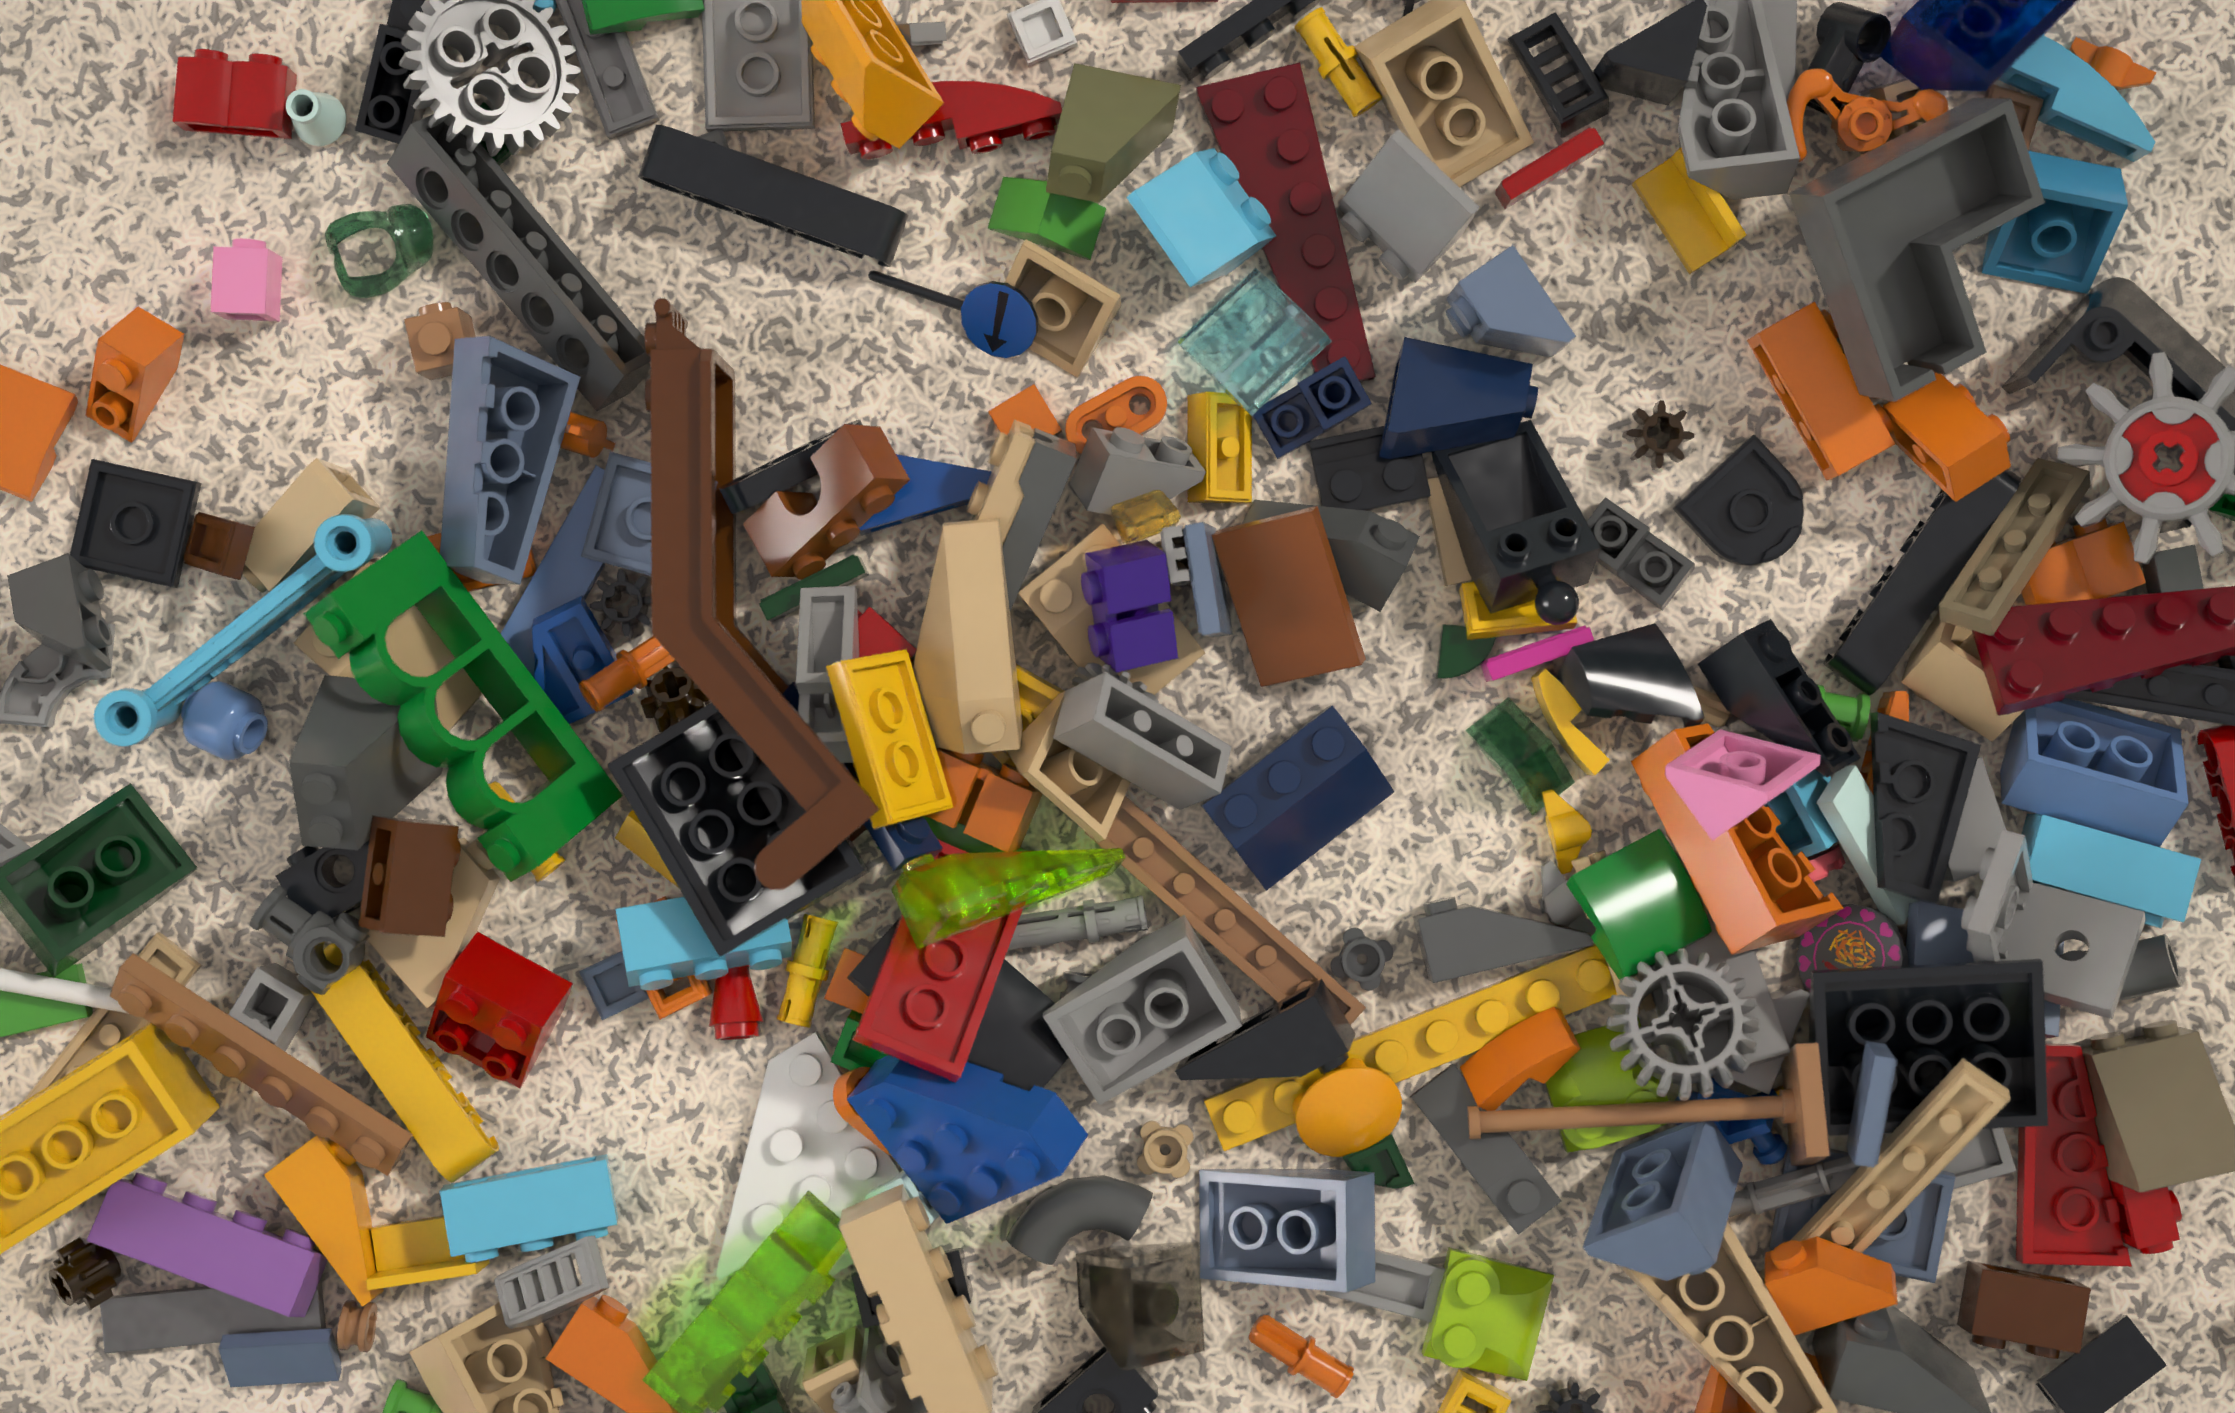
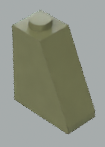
M1074 63L1051 150L1046 192L1100 203L1172 133L1181 85Z

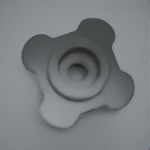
M1354 927L1346 930L1343 934V948L1339 956L1334 957L1331 961V971L1338 978L1349 977L1358 981L1364 990H1374L1381 984L1380 974L1384 969L1385 962L1392 959L1393 948L1386 940L1375 941L1366 937L1360 928ZM1365 954L1367 956L1366 963L1359 964L1357 956Z

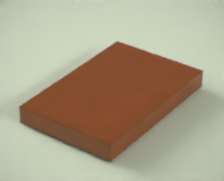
M1318 506L1220 529L1212 535L1261 687L1363 664L1366 657Z

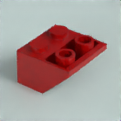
M477 931L444 975L426 1038L435 1042L445 1052L459 1055L483 1068L491 1077L507 1081L521 1089L564 1010L573 983Z

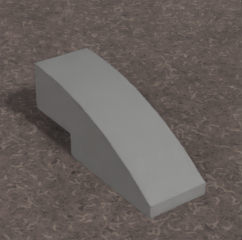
M855 586L801 588L796 686L799 692L798 713L841 763H853L826 666L843 660L859 658L857 590Z

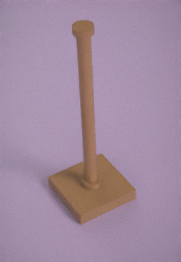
M1818 1043L1795 1044L1790 1048V1054L1784 1057L1781 1064L1783 1089H1780L1778 1096L1479 1111V1106H1467L1469 1139H1481V1133L1781 1118L1783 1124L1787 1123L1791 1166L1814 1165L1830 1156Z

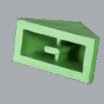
M1003 177L989 221V230L1022 240L1027 239L1041 246L1091 260L1106 212L1105 207L1092 201L1046 192L1047 181Z

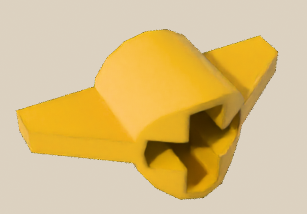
M1552 789L1543 791L1541 793L1546 812L1545 819L1557 867L1561 874L1570 873L1573 869L1571 861L1578 858L1582 846L1592 836V829L1584 816Z

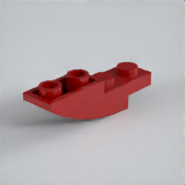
M979 81L932 82L944 103L909 140H913L914 146H926L944 140V131L955 129L959 149L970 147L972 154L987 153L1003 146L1002 139L1023 134L1025 141H1034L1055 134L1054 126H1057L1059 123L1062 107L1061 103L1056 100L1008 85ZM852 121L840 123L850 155L860 153L862 159H874L890 154L893 151L892 145L880 138L876 141L866 138L854 126Z

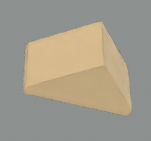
M857 1326L807 1348L802 1385L806 1393L824 1413H837L833 1409L834 1400L831 1398L832 1391L842 1382H849L852 1385L859 1381L864 1341Z

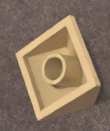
M1026 239L1004 283H1008L1021 290L1032 302L1037 313L1038 333L1033 344L1028 349L1078 378L1121 308V295Z
M1064 691L1022 732L1020 749L1008 750L1007 752L1019 773L1092 838L1097 842H1101L1106 839L1131 782L1053 738L1065 694Z

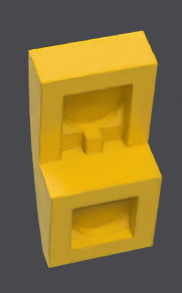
M1546 668L1538 670L1531 677L1540 709L1551 731L1563 749L1586 775L1595 776L1610 759L1571 723L1582 708L1564 685Z

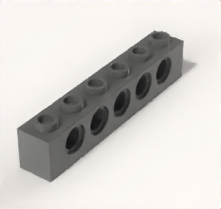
M431 116L412 123L389 159L388 166L560 368L581 377L577 389L596 411L631 393L651 369L650 356H647L645 350V337L480 143L472 152L467 151V136L461 133L449 143L446 141L449 126L442 122L430 128L427 124Z

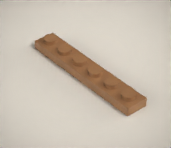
M1126 796L1105 840L1097 842L1086 831L1084 832L1180 917L1185 915L1190 925L1277 1002L1322 979L1350 1025L1366 1008Z
M134 953L119 967L110 997L118 1001L119 1005L127 1013L146 1019L163 1030L167 1037L175 1044L189 1047L209 1060L221 1074L237 1078L257 1091L260 1097L269 1105L283 1108L305 1122L311 1132L320 1137L329 1138L351 1152L360 1164L369 1168H376L388 1176L400 1161L413 1134Z

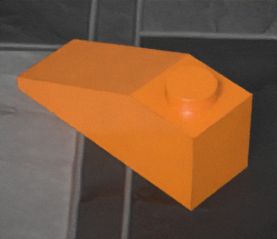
M601 1295L599 1299L593 1296L583 1301L549 1352L546 1360L627 1413H680L672 1394L674 1391L671 1383L637 1325L626 1318L629 1310L622 1303L607 1295Z

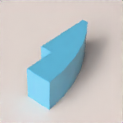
M2028 27L2011 39L1995 79L2043 99L2038 121L2132 162L2137 161L2152 151L2155 140L2138 114L2115 87L2087 62L2061 44Z

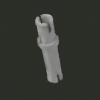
M1143 896L1095 903L1094 899L1084 900L1082 906L1023 914L1019 918L1008 950L1088 939L1089 943L1100 942V937L1146 931L1148 930Z

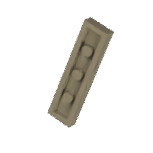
M2037 458L2006 507L2000 513L1939 604L1940 621L1993 636L2090 488V471Z

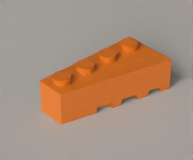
M1708 723L1674 729L1634 758L1631 763L1640 778L1644 792L1649 796L1665 827L1667 837L1674 844L1690 875L1694 888L1699 892L1715 923L1717 933L1725 942L1730 954L1735 955L1797 938L1844 909L1832 892L1824 897L1808 874L1813 872L1815 868L1805 854L1801 851L1794 856L1776 832V827L1781 822L1769 806L1765 807L1763 805L1716 839L1711 840L1665 777V765L1715 732Z

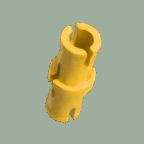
M1323 7L1312 11L1294 26L1296 32L1301 35L1321 66L1318 68V72L1324 80L1330 78L1350 108L1354 118L1371 109L1382 99L1380 92H1377L1356 61L1358 58L1356 49L1353 45L1346 46L1326 16Z
M804 914L793 961H787L785 971L789 972L777 1020L811 1028L814 1008L822 980L827 981L830 970L825 968L838 922Z

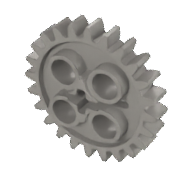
M425 0L421 6L423 12L416 11L408 23L413 30L407 31L401 44L411 51L403 55L399 65L415 71L408 76L403 86L411 90L420 89L422 94L415 101L413 107L414 109H424L427 107L432 109L434 113L427 125L432 128L442 122L446 123L449 126L446 141L449 143L460 133L467 136L466 146L469 152H472L480 141H485L490 156H495L499 152L503 142H505L512 155H517L524 147V141L534 149L543 141V134L549 137L553 136L561 127L558 120L564 121L573 110L566 102H572L579 94V89L568 82L574 80L581 73V68L566 63L577 51V48L573 45L560 44L559 39L568 28L566 25L551 28L547 23L554 11L551 7L543 9L538 13L533 9L535 0ZM489 24L498 25L503 28L509 40H502L496 37L491 32ZM443 46H451L461 53L464 62H455L445 54ZM522 46H527L531 50V52L522 53L510 58L501 70L497 67H491ZM481 64L485 67H491L460 88H454L450 84V82L460 81L472 76ZM518 71L530 74L536 80L538 88H531L525 85L520 79ZM473 94H481L487 97L492 103L493 111L479 107L473 98Z

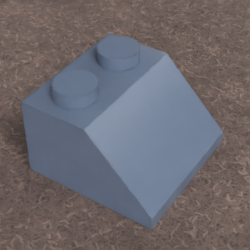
M1514 245L1459 281L1446 298L1451 306L1445 311L1450 323L1461 337L1464 338L1470 334L1476 344L1553 357L1576 337Z

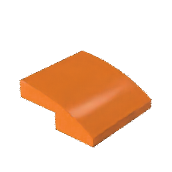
M0 365V490L32 502L52 469L57 457L54 447L72 418L78 404V399L74 393L3 365Z

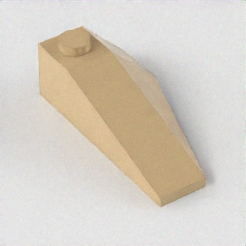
M999 518L943 524L913 662V671L935 746L962 754L1019 750L1022 738L1023 723Z

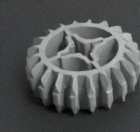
M1684 948L1677 950L1675 964L1670 965L1664 952H1657L1654 965L1656 971H1653L1647 963L1640 961L1637 965L1638 975H1636L1639 981L1625 976L1624 979L1621 978L1619 987L1627 996L1612 995L1609 1003L1612 1009L1621 1014L1608 1017L1606 1022L1607 1029L1624 1032V1034L1618 1035L1611 1040V1050L1617 1052L1630 1050V1053L1621 1061L1620 1067L1623 1071H1628L1639 1064L1643 1069L1636 1083L1641 1087L1648 1084L1651 1076L1660 1079L1657 1095L1661 1097L1666 1096L1671 1083L1678 1084L1680 1100L1689 1099L1692 1083H1696L1700 1094L1704 1098L1710 1097L1713 1093L1711 1077L1724 1088L1730 1087L1733 1083V1077L1728 1068L1744 1073L1749 1066L1746 1058L1739 1052L1753 1054L1758 1047V1042L1745 1034L1757 1032L1761 1027V1021L1755 1017L1743 1016V1014L1749 1013L1756 1007L1757 1001L1755 997L1747 996L1738 999L1736 995L1745 988L1746 981L1743 977H1740L1728 984L1724 980L1730 968L1727 962L1720 963L1715 972L1707 969L1710 956L1707 952L1700 953L1696 965L1688 964V953ZM1678 984L1696 986L1709 993L1719 1004L1716 1005L1714 1001L1709 1003L1695 1002L1688 997L1683 985L1679 986ZM1661 987L1664 995L1662 1003L1665 1014L1651 1020L1650 1025L1639 1028L1637 1021L1638 1007L1650 993ZM1675 1009H1677L1678 1014H1681L1685 1021H1700L1699 1024L1694 1023L1690 1032L1691 1040L1689 1035L1685 1034L1682 1027H1667V1024H1673L1676 1017ZM1727 1020V1045L1719 1055L1706 1062L1703 1055L1705 1046L1702 1033L1715 1028L1717 1023ZM1651 1043L1652 1047L1658 1045L1673 1046L1679 1051L1683 1062H1688L1689 1066L1673 1064L1660 1058L1646 1044Z

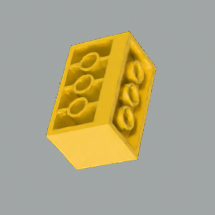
M152 1023L147 1024L0 1116V1254L189 1137L220 1108L181 1046L172 1042L163 1030Z

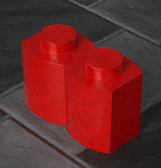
M196 49L194 57H178L173 123L183 130L192 132L292 139L293 123L286 111V100L296 90L297 75L288 66L282 65L283 59L277 56L255 53L249 55V61L232 62L228 61V54L224 52Z

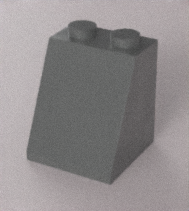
M324 675L288 762L302 846L349 850L360 849L370 839L373 816L395 817L438 778L443 771V768H436L420 761L408 750L399 732L397 717L400 705H387L373 699L359 686L353 677ZM435 697L434 703H435L436 715H437V717H438L437 702H436V697Z

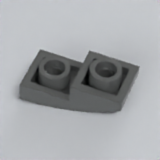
M1606 497L1587 520L1591 531L1601 547L1596 561L1662 611L1695 569L1694 562L1650 533V527Z

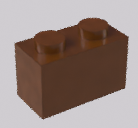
M373 816L358 926L381 933L445 937L446 924L452 916L454 907L451 894L453 870L459 861L461 852L458 839L459 826L428 820Z
M1968 1260L1957 1325L1972 1334V1342L1991 1348L2005 1349L2006 1341L2026 1344V1352L2047 1358L2059 1359L2060 1350L2080 1354L2091 1288L2074 1279Z

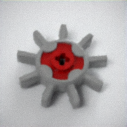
M2165 352L2153 353L2149 369L2154 390L2152 400L2141 403L2130 410L2117 400L2111 390L2094 382L2085 390L2094 407L2109 416L2114 421L2115 427L2110 433L2106 446L2090 447L2076 443L2058 447L2057 459L2075 467L2086 465L2103 466L2110 488L2100 497L2086 503L2074 518L2081 527L2085 528L2100 523L2117 507L2127 506L2130 510L2142 516L2141 529L2134 542V561L2147 565L2157 551L2158 536L2163 523L2188 519L2196 531L2199 545L2214 558L2223 554L2224 550L2222 536L2212 524L2208 515V509L2214 506L2224 494L2235 496V431H2229L2225 423L2217 415L2218 408L2235 390V369L2229 365L2213 378L2208 391L2197 402L2187 398L2174 397L2172 391L2173 369ZM2166 447L2171 452L2179 447L2183 449L2184 452L2179 457L2183 467L2179 471L2174 473L2171 469L2165 468L2159 472L2155 468L2161 462L2156 454L2161 448Z

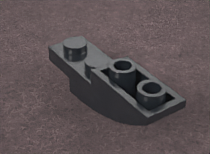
M392 0L387 24L379 25L355 131L399 144L409 126L423 118L426 108L414 109L413 107L415 101L422 94L420 89L411 90L403 86L408 76L415 71L401 67L399 61L406 52L411 51L403 46L401 41L407 31L413 30L408 23L416 11L423 12L421 6L425 0Z

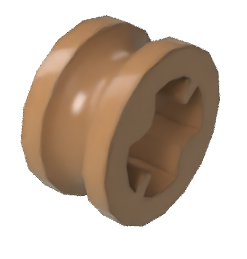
M347 1300L344 1303L337 1331V1344L340 1350H348L351 1345H357L360 1352L368 1353L375 1339L378 1311L376 1303L369 1302L361 1308L353 1300Z

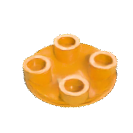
M1350 1058L1336 1067L1335 1071L1324 1075L1305 1092L1299 1094L1294 1099L1292 1106L1297 1131L1302 1141L1310 1149L1322 1155L1343 1157L1364 1150L1390 1135L1401 1115L1402 1098L1397 1085L1388 1075L1377 1069L1366 1067L1365 1063L1360 1059Z

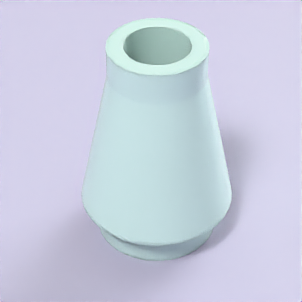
M298 89L293 91L286 100V111L291 117L295 132L304 142L314 146H325L335 142L342 135L346 126V112L343 105L334 96L327 93Z

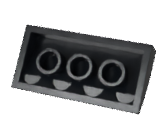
M899 919L847 977L868 997L878 976ZM1005 959L966 1062L1004 1074L1003 1082L1027 1091H1030L1034 1085L1044 1088L1069 1058L1043 1018V1012L1054 1005L1055 1002Z

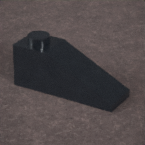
M1320 979L1243 1021L1242 1027L1182 1059L1175 1072L1180 1080L1302 1077L1317 1068L1323 1074L1335 1069L1348 1059L1349 1055L1347 1052L1350 1050L1356 1033L1325 983Z

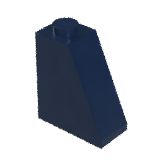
M1404 337L1394 370L1379 457L1393 459L1515 437L1522 418L1531 419L1536 406L1538 387L1530 385L1533 364Z

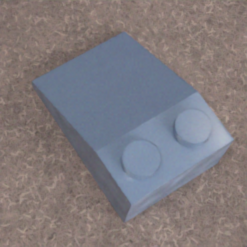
M1334 1169L1199 1170L1200 1279L1344 1293L1375 1282V1172Z

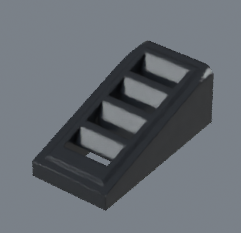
M1556 12L1508 38L1509 44L1561 138L1609 113V97ZM1555 36L1558 42L1557 45L1535 57L1532 56L1529 51L1530 48ZM1565 55L1568 60L1567 63L1545 75L1540 69L1541 67ZM1576 75L1579 82L1557 94L1552 88L1553 86ZM1585 94L1587 95L1586 98L1580 100L1579 102L1569 106L1566 109L1564 108V105L1578 99L1579 97Z

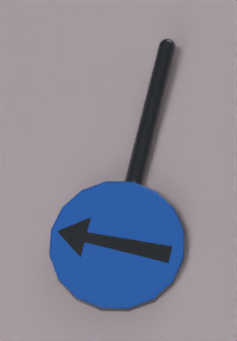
M875 270L870 271L868 274V278L871 281L960 310L961 323L967 337L978 349L991 356L1009 358L1021 355L1033 344L1038 333V316L1032 302L1021 290L1008 283L990 281L979 284L966 295L965 300H961Z

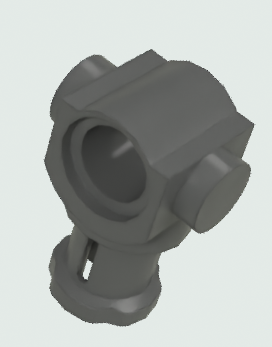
M281 885L277 886L258 907L251 918L249 926L254 930L263 928L288 946L286 956L293 960L299 982L312 992L325 995L331 985L362 963L365 956V943L370 937L368 935L369 929L359 927V919L347 913H341L336 918H331L322 911L312 915L286 897L287 890ZM325 942H331L340 948L343 955L341 966L334 965L326 959L324 954Z

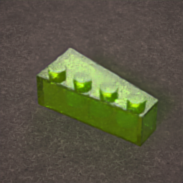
M808 1190L780 1225L775 1227L745 1262L744 1266L737 1270L712 1299L711 1303L707 1304L642 1380L679 1413H702L706 1408L716 1413L737 1389L730 1381L739 1372L748 1378L767 1357L769 1352L763 1345L773 1335L781 1342L799 1322L802 1315L796 1311L797 1307L805 1299L812 1305L816 1304L835 1282L836 1279L828 1272L847 1249L839 1228L840 1218Z

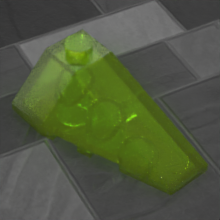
M1122 848L955 853L934 860L932 854H927L911 860L902 867L903 872L891 891L917 949L1110 876L1126 859Z

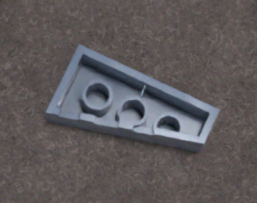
M492 336L455 339L440 555L453 572L485 584L520 585L581 377Z

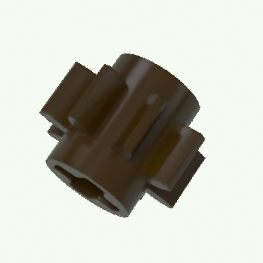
M1663 400L1655 403L1653 415L1650 417L1640 408L1635 410L1632 416L1639 424L1638 427L1622 434V438L1634 440L1637 448L1632 453L1630 459L1634 461L1643 455L1651 458V467L1654 471L1662 467L1664 455L1666 454L1676 463L1682 461L1685 457L1678 446L1681 442L1694 438V433L1684 431L1683 425L1680 422L1684 419L1687 412L1683 410L1675 415L1665 412L1666 405ZM1657 423H1660L1661 432L1670 434V440L1660 445V448H1657V440L1655 438L1647 436V431L1657 426Z
M665 666L652 680H647L645 688L648 697L640 702L645 717L655 718L658 730L661 733L705 707L704 702H707L709 699L684 670Z
M79 1237L56 1251L59 1258L53 1261L56 1267L49 1271V1280L57 1296L66 1305L71 1306L75 1303L80 1305L85 1302L86 1306L91 1310L114 1296L111 1289L117 1286L115 1279L120 1277L121 1268L112 1250L91 1242L85 1245L84 1241Z

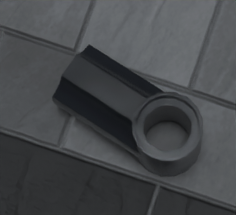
M1843 2L1831 4L1825 9L1819 19L1816 36L1820 47L1807 70H1826L1832 75L1833 81L1842 91L1849 93L1864 63L1876 61L1887 49L1891 38L1890 21L1882 14ZM1831 98V101L1840 110L1842 104L1835 102L1834 99ZM1815 99L1807 103V106L1827 115Z

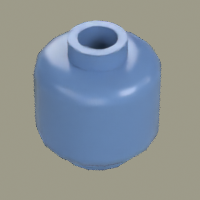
M220 681L210 682L201 687L197 692L190 694L185 700L181 711L183 733L186 740L193 746L228 761L237 760L245 754L254 752L263 742L268 728L265 711L258 698Z

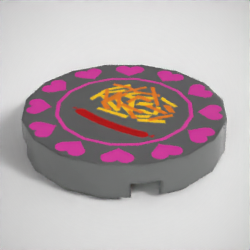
M1845 904L1842 905L1844 909L1801 935L1796 959L1799 977L1807 991L1810 993L1811 970L1908 966L1907 947L1903 944V939L1899 934L1901 932L1895 922L1877 909Z

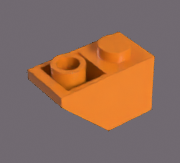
M138 306L102 335L97 342L86 416L96 421L103 428L111 430L132 443L178 368L184 333Z

